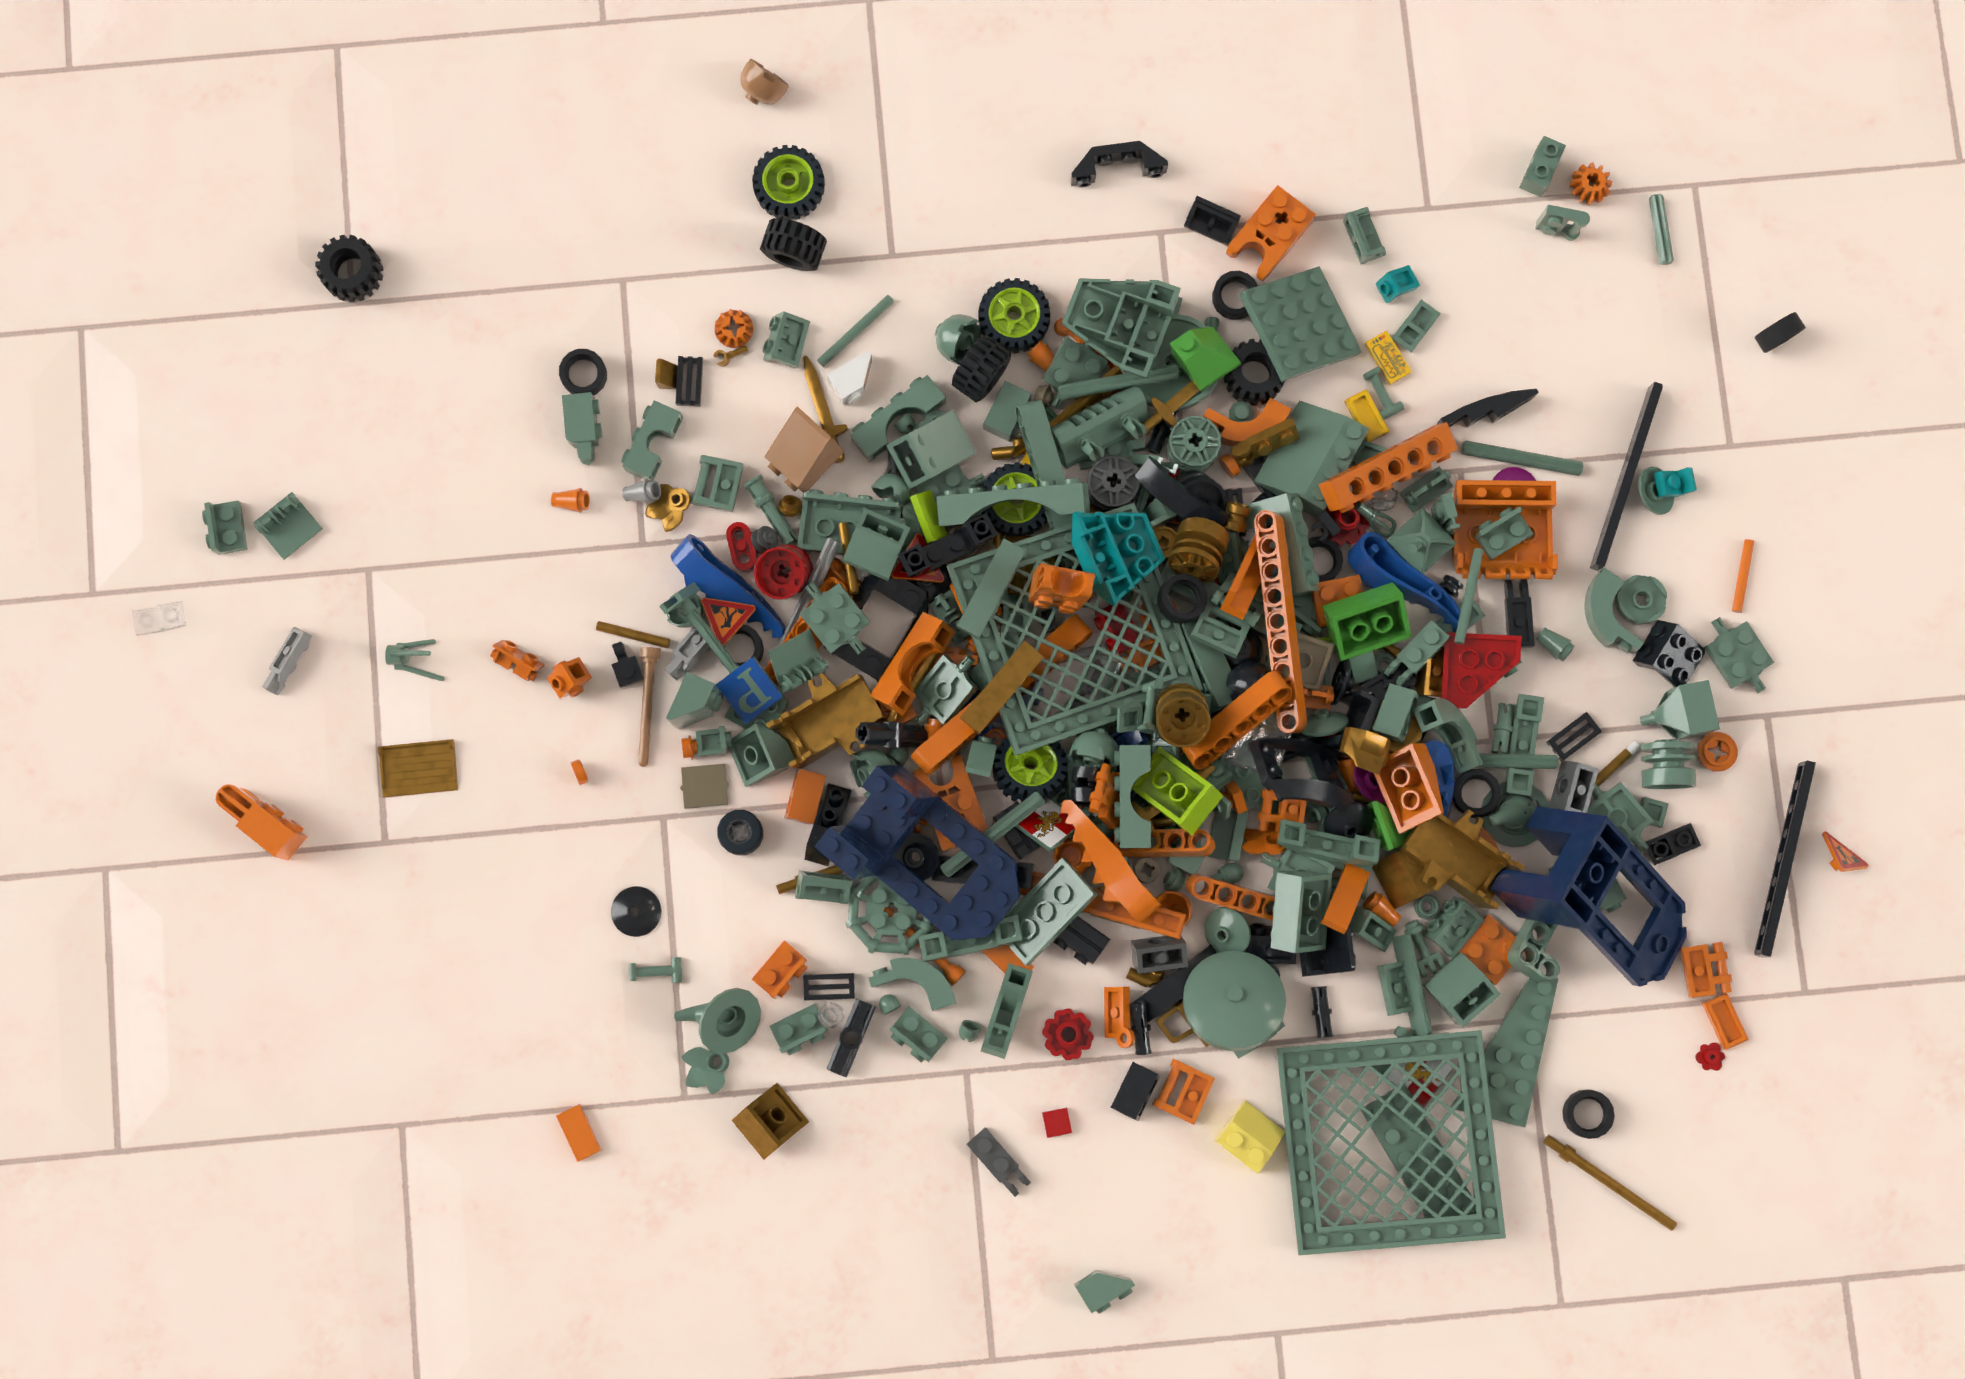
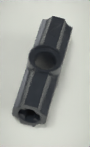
M882 721V723L860 722L859 727L856 728L855 737L858 739L859 744L880 745V747L902 748V746L919 747L928 739V732L923 725H907L902 722Z
M856 998L845 1026L840 1033L827 1070L847 1078L876 1006ZM852 1030L858 1034L859 1039L855 1045H848L845 1042L844 1037L848 1031Z

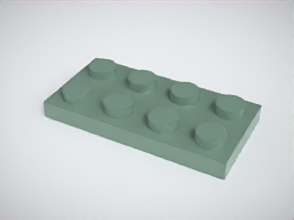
M1061 858L1006 915V917L1018 915L1023 941L1009 944L1008 946L1024 965L1030 966L1098 895L1066 858Z

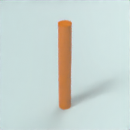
M1750 539L1744 540L1732 612L1742 613L1755 542Z

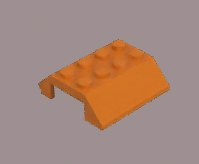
M1456 480L1453 500L1458 515L1455 522L1460 524V528L1452 535V539L1457 543L1452 548V559L1456 574H1461L1462 579H1468L1474 548L1482 549L1474 537L1480 531L1478 527L1490 519L1494 523L1500 519L1499 514L1509 507H1512L1513 510L1521 507L1523 511L1520 514L1530 527L1533 535L1491 561L1483 552L1478 579H1480L1481 574H1484L1485 579H1505L1506 574H1508L1510 579H1530L1531 575H1533L1534 579L1552 580L1553 575H1556V570L1558 569V554H1553L1552 509L1557 505L1556 481Z

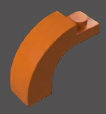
M1270 397L1260 415L1251 421L1236 422L1210 408H1207L1203 417L1209 419L1217 426L1218 431L1222 433L1221 443L1233 447L1247 440L1246 438L1285 421L1291 408Z

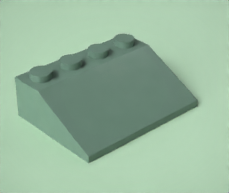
M1299 400L1290 418L1293 419L1300 438L1289 445H1284L1271 451L1254 483L1261 485L1275 495L1298 493V497L1303 504V511L1317 518L1327 506L1318 484L1347 470L1369 428L1348 416Z

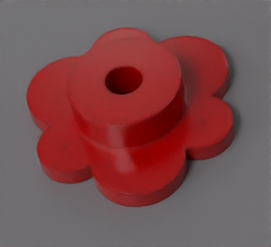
M1718 1043L1702 1044L1700 1051L1695 1055V1059L1698 1063L1702 1064L1704 1070L1712 1069L1718 1071L1722 1068L1725 1054L1720 1052L1721 1047Z

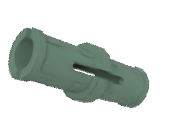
M1506 703L1498 704L1497 722L1493 725L1495 735L1491 752L1494 754H1498L1499 744L1502 745L1500 754L1508 753L1509 735L1513 732V727L1511 726L1515 708L1513 704L1508 703L1507 713H1504Z

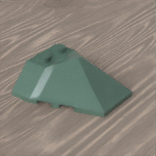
M1079 278L1062 325L1121 370L1147 379L1155 365L1170 326L1181 288L1159 280L1134 281V279H1126V281H1110V279Z

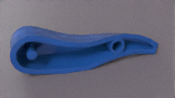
M1375 532L1363 534L1348 551L1347 557L1350 566L1360 575L1365 586L1374 589L1393 582L1403 594L1404 600L1410 604H1418L1428 608L1431 614L1442 616L1444 622L1451 624L1453 632L1456 633L1461 610L1452 597L1436 582L1403 560L1381 535Z
M691 534L687 535L671 553V560L684 575L686 586L695 582L700 591L705 593V598L754 605L756 610L747 620V623L759 621L763 625L764 632L772 630V638L783 636L786 626L770 604L742 576L718 559L699 538Z
M1437 740L1428 741L1425 744L1435 765L1444 811L1443 815L1449 819L1454 792L1452 756L1448 747L1443 742Z

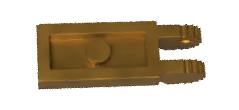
M1289 418L1233 446L1231 454L1238 466L1242 468L1246 465L1248 466L1252 464L1254 458L1268 455L1271 451L1284 445H1289L1300 437L1293 419Z

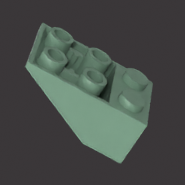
M954 409L886 445L909 489L976 454Z

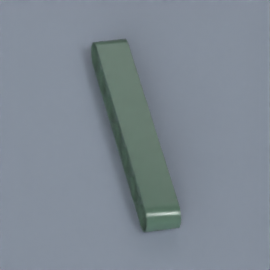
M1036 400L1016 406L1017 420L1037 487L1041 486V481L1055 480L1056 485L1065 484L1066 478L1042 401ZM1043 505L1050 531L1072 524L1073 514L1059 515L1051 508ZM1075 550L1067 553L1077 558ZM1064 557L1060 560L1063 568L1072 569L1074 562Z

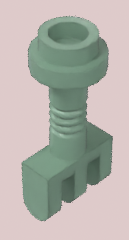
M1416 919L1405 924V934L1412 935L1422 959L1417 960L1422 978L1428 976L1424 966H1428L1432 974L1437 972L1433 963L1435 961L1439 968L1442 969L1445 963L1440 952L1436 951L1431 954L1421 933L1424 929L1423 923Z

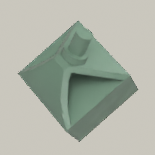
M1423 507L1387 539L1393 550L1422 574L1427 572L1457 544Z
M1709 680L1679 685L1666 691L1656 709L1651 711L1650 714L1640 717L1641 725H1659L1674 739L1678 740L1702 736L1719 730L1720 727Z

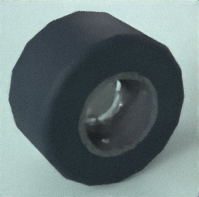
M733 810L726 813L720 820L717 827V837L721 846L729 853L748 855L761 845L763 827L760 820L753 813L746 810Z

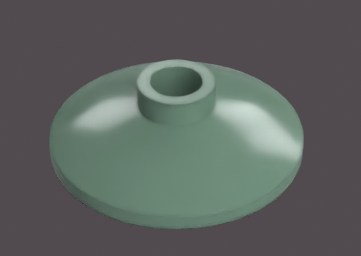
M1648 467L1642 471L1639 477L1638 485L1641 499L1652 513L1657 515L1666 514L1673 506L1674 497H1658L1654 473L1662 470L1658 467Z
M1325 708L1318 709L1314 714L1307 716V725L1301 733L1313 737L1332 735L1344 730L1348 726L1349 720L1343 713L1329 712Z
M1219 907L1213 910L1205 920V937L1209 945L1211 944L1216 952H1243L1246 950L1251 940V930L1248 921L1239 911L1227 907ZM1221 931L1225 932L1226 937L1223 936Z

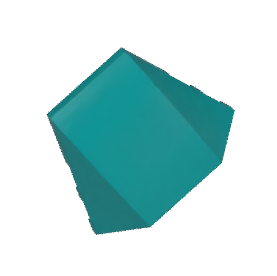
M1073 512L1072 546L1083 571L1095 574L1092 590L1112 606L1165 560L1146 513L1118 512L1116 514H1103L1102 512Z

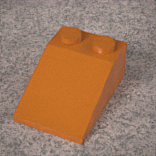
M1411 743L1388 755L1385 767H1382L1379 775L1375 773L1374 775L1398 833L1402 834L1443 814L1436 769L1426 744Z

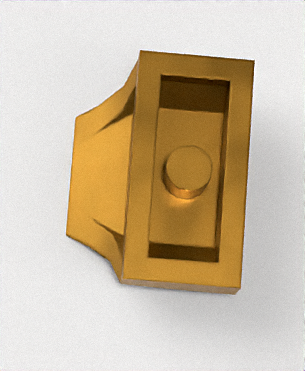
M1441 647L1416 674V687L1419 695L1441 697L1444 647Z
M1346 727L1339 752L1349 755L1356 767L1379 775L1382 767L1386 765L1392 742L1386 737L1367 730Z

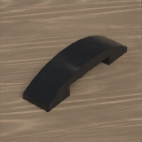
M1151 456L1148 457L1135 477L1154 497L1183 519L1192 517L1206 518L1223 526L1230 517L1228 513L1212 501L1206 503L1168 474L1170 470Z
M1210 944L1188 961V967L1178 968L1132 1003H1146L1147 1020L1150 1022L1183 998L1184 987L1192 970L1202 960L1217 952Z

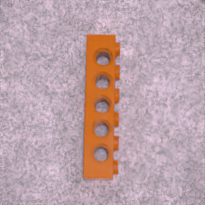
M1448 423L1436 424L1318 485L1329 511L1340 510L1343 513L1355 507L1353 503L1357 501L1362 503L1374 498V492L1379 490L1381 493L1393 488L1392 483L1397 480L1401 483L1412 478V473L1415 471L1420 473L1430 469L1432 462L1437 461V463L1451 458L1450 453L1457 450L1458 447ZM1349 485L1352 487V493L1349 490Z

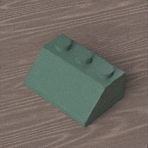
M686 672L666 719L675 728L682 729L710 718L714 712H719L723 704L722 693L714 683Z
M1302 871L1277 872L1271 948L1291 953L1326 949L1328 926L1321 924V921L1330 902L1332 874Z

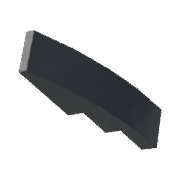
M1537 388L1486 397L1442 417L1437 424L1447 422L1448 426L1451 427L1462 420L1468 428L1487 415L1492 423H1495L1534 399L1539 391Z

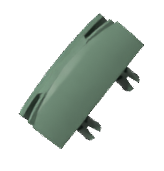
M1132 386L1050 427L1052 434L1056 436L1054 441L1061 464L1068 469L1089 457L1091 460L1096 461L1095 455L1102 458L1104 456V449L1132 435L1138 439L1137 432L1144 436L1147 428L1142 423L1146 422L1150 415L1142 390Z

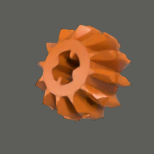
M1593 162L1588 165V168L1584 164L1581 165L1578 169L1579 171H1574L1572 174L1574 180H1571L1569 183V187L1574 188L1572 196L1579 195V203L1586 199L1588 206L1592 205L1594 201L1597 203L1602 202L1603 197H1607L1610 193L1608 188L1612 186L1613 181L1607 179L1610 176V172L1603 173V165L1596 169Z

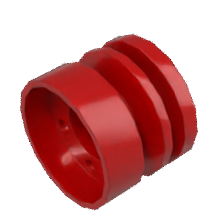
M784 544L766 550L759 556L754 566V579L757 587L763 594L772 599L782 600L799 594L804 590L814 567L810 556L804 549L796 545ZM785 567H790L791 571L784 575L782 570Z

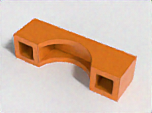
M922 612L870 696L882 706L903 716L916 696L912 688V678L916 668L928 656L943 653L956 631L943 620Z

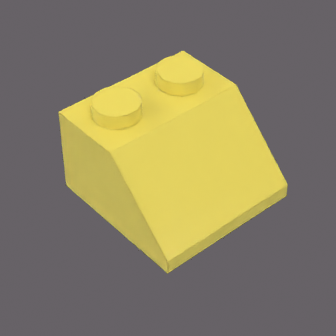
M1244 1100L1214 1141L1258 1174L1274 1153L1285 1131Z

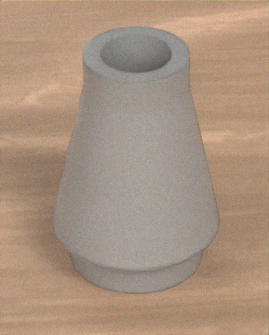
M646 479L624 487L622 495L625 501L654 503L661 496V488L657 481Z

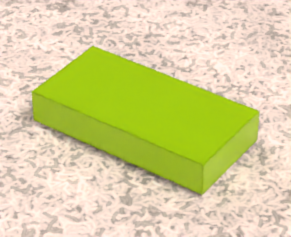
M928 490L911 496L910 499L926 542L930 543L947 536L945 526H939L938 507L932 491Z

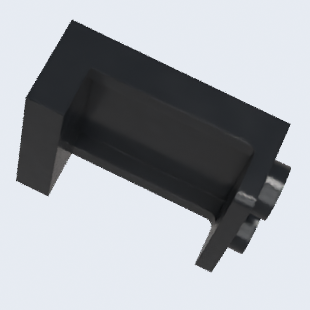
M1367 689L1344 694L1340 701L1349 707L1346 713L1349 720L1347 727L1370 731L1382 701L1377 699L1375 694ZM1344 730L1338 732L1337 736L1320 739L1318 744L1340 755L1336 759L1350 757L1339 752Z

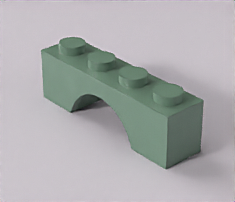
M928 375L924 378H916L909 385L910 389L904 393L899 392L894 395L888 406L885 408L879 407L871 414L872 418L866 423L860 422L852 429L853 433L850 434L851 441L869 463L887 450V430L895 418L908 412L926 417L929 412L938 410L946 404L945 395Z
M1119 745V750H1114V766H1119L1120 776L1114 777L1115 791H1120V802H1115V817H1120V827H1115V843H1120V848H1151V822L1141 818L1134 811L1130 801V792L1134 782L1144 773L1151 771V745Z

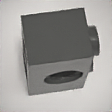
M1562 760L1549 808L1587 813L1599 769L1579 762Z
M1169 936L1131 940L1132 961L1138 974L1188 967L1187 946L1182 936L1180 940Z

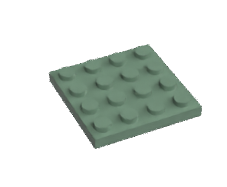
M1320 266L1244 290L1239 294L1281 382L1358 356L1362 352Z

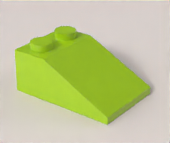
M1161 747L1151 756V771L1137 778L1131 788L1191 836H1193L1223 798V795L1212 784Z

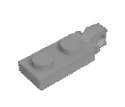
M706 615L703 616V617H702L703 620L706 622V624H707V625L709 626V628L712 630V628H711V626H710V623H709V621H708L707 616H706ZM695 626L672 651L674 653L672 661L664 669L677 681L710 648Z
M293 627L269 667L271 672L262 686L264 689L277 696L285 687L286 679L296 669L300 656L308 649L312 635L297 627Z

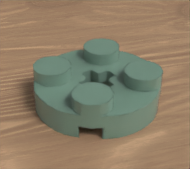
M1635 575L1625 580L1615 595V602L1619 613L1627 621L1634 625L1649 624L1657 620L1665 612L1667 592L1658 579L1651 576ZM1637 594L1640 596L1646 595V606L1636 602Z

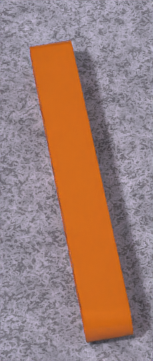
M1262 510L1256 515L1254 524L1271 671L1280 673L1292 689L1293 699L1290 703L1286 701L1276 710L1277 725L1285 733H1300L1307 725L1285 525L1280 514L1269 510ZM1271 516L1273 524L1270 528H1267L1266 520ZM1274 541L1276 548L1273 553H1270L1268 549L1269 544ZM1275 566H1277L1279 569V573L1275 578H1273L1271 575V571ZM1277 591H1280L1282 595L1281 600L1276 603L1274 595ZM1280 616H1283L1284 625L1279 628L1277 620ZM1285 640L1287 649L1282 653L1280 651V644ZM1288 665L1290 674L1285 678L1283 676V669ZM1293 715L1296 724L1293 728H1290L1288 720Z
M1074 614L1046 637L1045 640L1073 653L1091 637L1093 631L1077 614ZM1041 643L1038 652L1044 656V659L1049 660L1054 649ZM1057 651L1052 663L1059 665L1068 656ZM1039 662L1032 672L1041 676L1046 664ZM1050 667L1046 675H1048L1054 668ZM1028 676L1023 681L1021 687L1030 690L1035 686L1037 679ZM971 703L912 753L911 758L927 776L934 773L978 735L960 719V716ZM999 711L987 724V726L1000 716Z

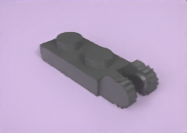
M986 1127L966 1144L1014 1197L1019 1194L1018 1189L1006 1178L1013 1171L1023 1184L1028 1186L1031 1183L1018 1168L1017 1162Z

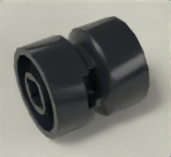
M1089 766L1073 767L1071 781L1075 784V787L1071 788L1070 800L1076 805H1090V794L1095 790L1097 783L1095 781L1096 774L1101 768Z

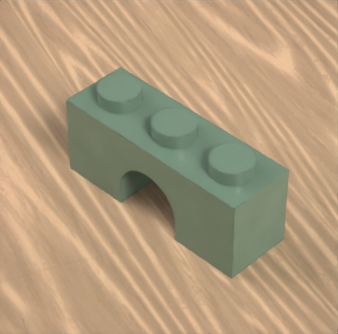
M655 400L651 406L648 405L643 413V419L645 420L641 428H636L632 437L634 442L631 449H627L624 452L621 460L626 472L644 480H654L663 462L659 455L649 451L650 442L657 436H666L674 439L683 420L680 411Z

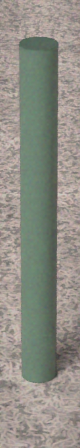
M889 295L885 296L817 359L818 363L824 367L882 314L894 300Z
M1474 548L1454 640V643L1458 645H1464L1484 552L1480 548Z

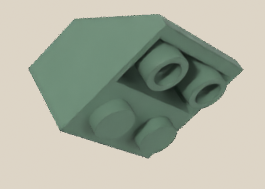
M865 508L856 525L842 562L888 581L898 560L897 555L901 553L911 527Z
M1461 952L1423 984L1451 1020L1461 1027L1467 1025L1501 995L1485 974Z

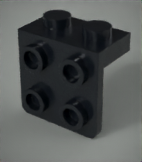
M1657 620L1632 661L1637 666L1657 671L1675 688L1679 685L1687 684L1703 658L1705 649L1679 624Z
M1350 924L1345 934L1327 927L1325 950L1299 953L1302 977L1355 970L1356 956L1353 950V932Z

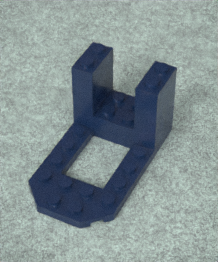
M902 765L877 766L862 785L870 793V796L847 825L829 827L814 847L853 880L876 875L951 940L990 936L1020 898L1017 861ZM922 818L979 864L950 903L893 856Z
M1537 806L1526 828L1552 855L1559 856L1548 876L1503 868L1490 889L1519 918L1579 929L1632 985L1641 987L1647 985V982L1664 980L1687 938L1686 927L1682 926V914L1686 913L1685 902L1607 816ZM1619 871L1653 907L1634 945L1599 910Z

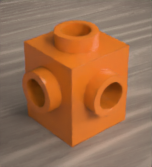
M580 657L555 665L553 667L554 672L547 679L561 699L569 695L573 698L584 691L583 686L592 676Z

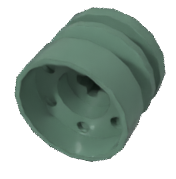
M1188 416L1181 419L1173 427L1166 445V456L1169 462L1178 464L1177 469H1180L1181 473L1190 470L1206 472L1214 464L1221 447V435L1217 426L1209 419L1201 416ZM1191 439L1199 442L1198 447H1194L1192 443L1190 444Z
M1661 739L1641 744L1642 752L1653 753V755L1641 757L1642 762L1653 764V768L1641 771L1642 788L1685 789L1696 787V770L1684 767V763L1696 760L1694 755L1684 754V752L1694 751L1695 743L1684 742L1678 739Z

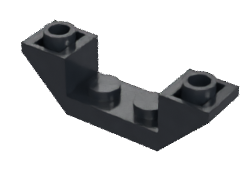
M1141 141L1095 146L1088 151L1071 173V186L1077 185V187L1083 188L1090 186L1091 183H1095V164L1107 166L1115 161L1130 163L1140 158L1142 176L1158 178L1167 173L1168 160Z
M987 513L964 523L962 529L924 547L919 544L897 556L908 577L929 574L973 553L998 534Z

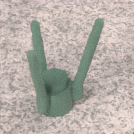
M435 639L387 645L385 651L386 664L394 665L395 670H404L439 681L445 680L443 676L404 665V663L409 662L410 656H430L431 651L409 650V648L435 644Z

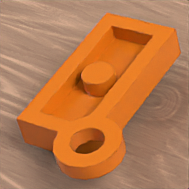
M1104 987L1105 1038H1116L1117 1044L1121 1048H1130L1135 1039L1134 1033L1130 1029V987ZM1124 1034L1127 1035L1126 1043L1123 1040Z

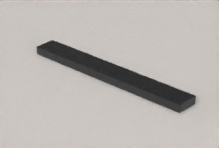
M1653 382L1647 389L1590 569L1598 571L1606 565L1663 389V384Z
M1807 760L1798 763L1754 951L1755 956L1766 958L1772 955L1816 762Z

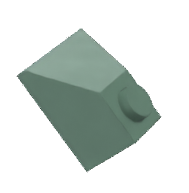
M756 723L733 737V746L729 747L745 787L790 768L788 763L794 760L787 740L761 723Z

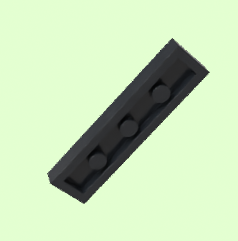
M939 856L938 867L932 875V881L965 884L979 864L972 860L954 875L947 877L942 872L941 865L951 856ZM1017 862V879L1020 889H1032L1035 864Z

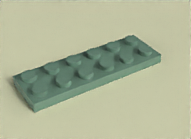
M1404 1084L1400 1090L1404 1092L1408 1097L1412 1098V1095L1410 1094L1409 1090ZM1394 1089L1382 1095L1381 1098L1386 1101ZM1397 1092L1389 1104L1400 1113L1409 1101ZM1376 1099L1364 1107L1374 1115L1383 1103ZM1411 1104L1403 1116L1415 1124L1423 1113ZM1387 1107L1384 1108L1370 1126L1397 1173L1400 1172L1426 1140ZM1360 1109L1366 1121L1369 1122L1371 1117ZM1426 1118L1418 1125V1128L1427 1136L1433 1131ZM1434 1135L1432 1140L1442 1147L1438 1138ZM1429 1142L1420 1153L1432 1162L1440 1150ZM1443 1154L1435 1166L1446 1174L1453 1166V1163ZM1417 1156L1409 1168L1420 1176L1429 1165ZM1432 1168L1423 1179L1435 1188L1443 1176ZM1455 1169L1449 1177L1460 1186L1463 1180ZM1407 1170L1400 1177L1408 1190L1417 1180ZM1446 1180L1438 1192L1449 1200L1457 1188ZM1420 1182L1412 1194L1423 1202L1432 1191ZM1465 1186L1464 1190L1471 1195L1468 1188ZM1460 1192L1452 1204L1464 1212L1472 1200ZM1435 1194L1426 1206L1438 1214L1446 1203ZM1474 1205V1206L1472 1207V1209L1468 1212V1214H1475V1213H1476V1212H1475V1205ZM1449 1206L1442 1216L1460 1214ZM1424 1208L1421 1211L1424 1218L1434 1217Z

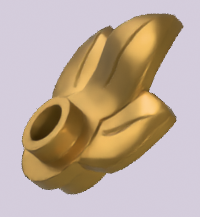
M660 484L661 496L654 503L647 505L645 515L652 519H662L664 531L670 532L683 521V512L689 508L691 498L685 489H674L669 484ZM680 496L679 503L675 504L676 498Z

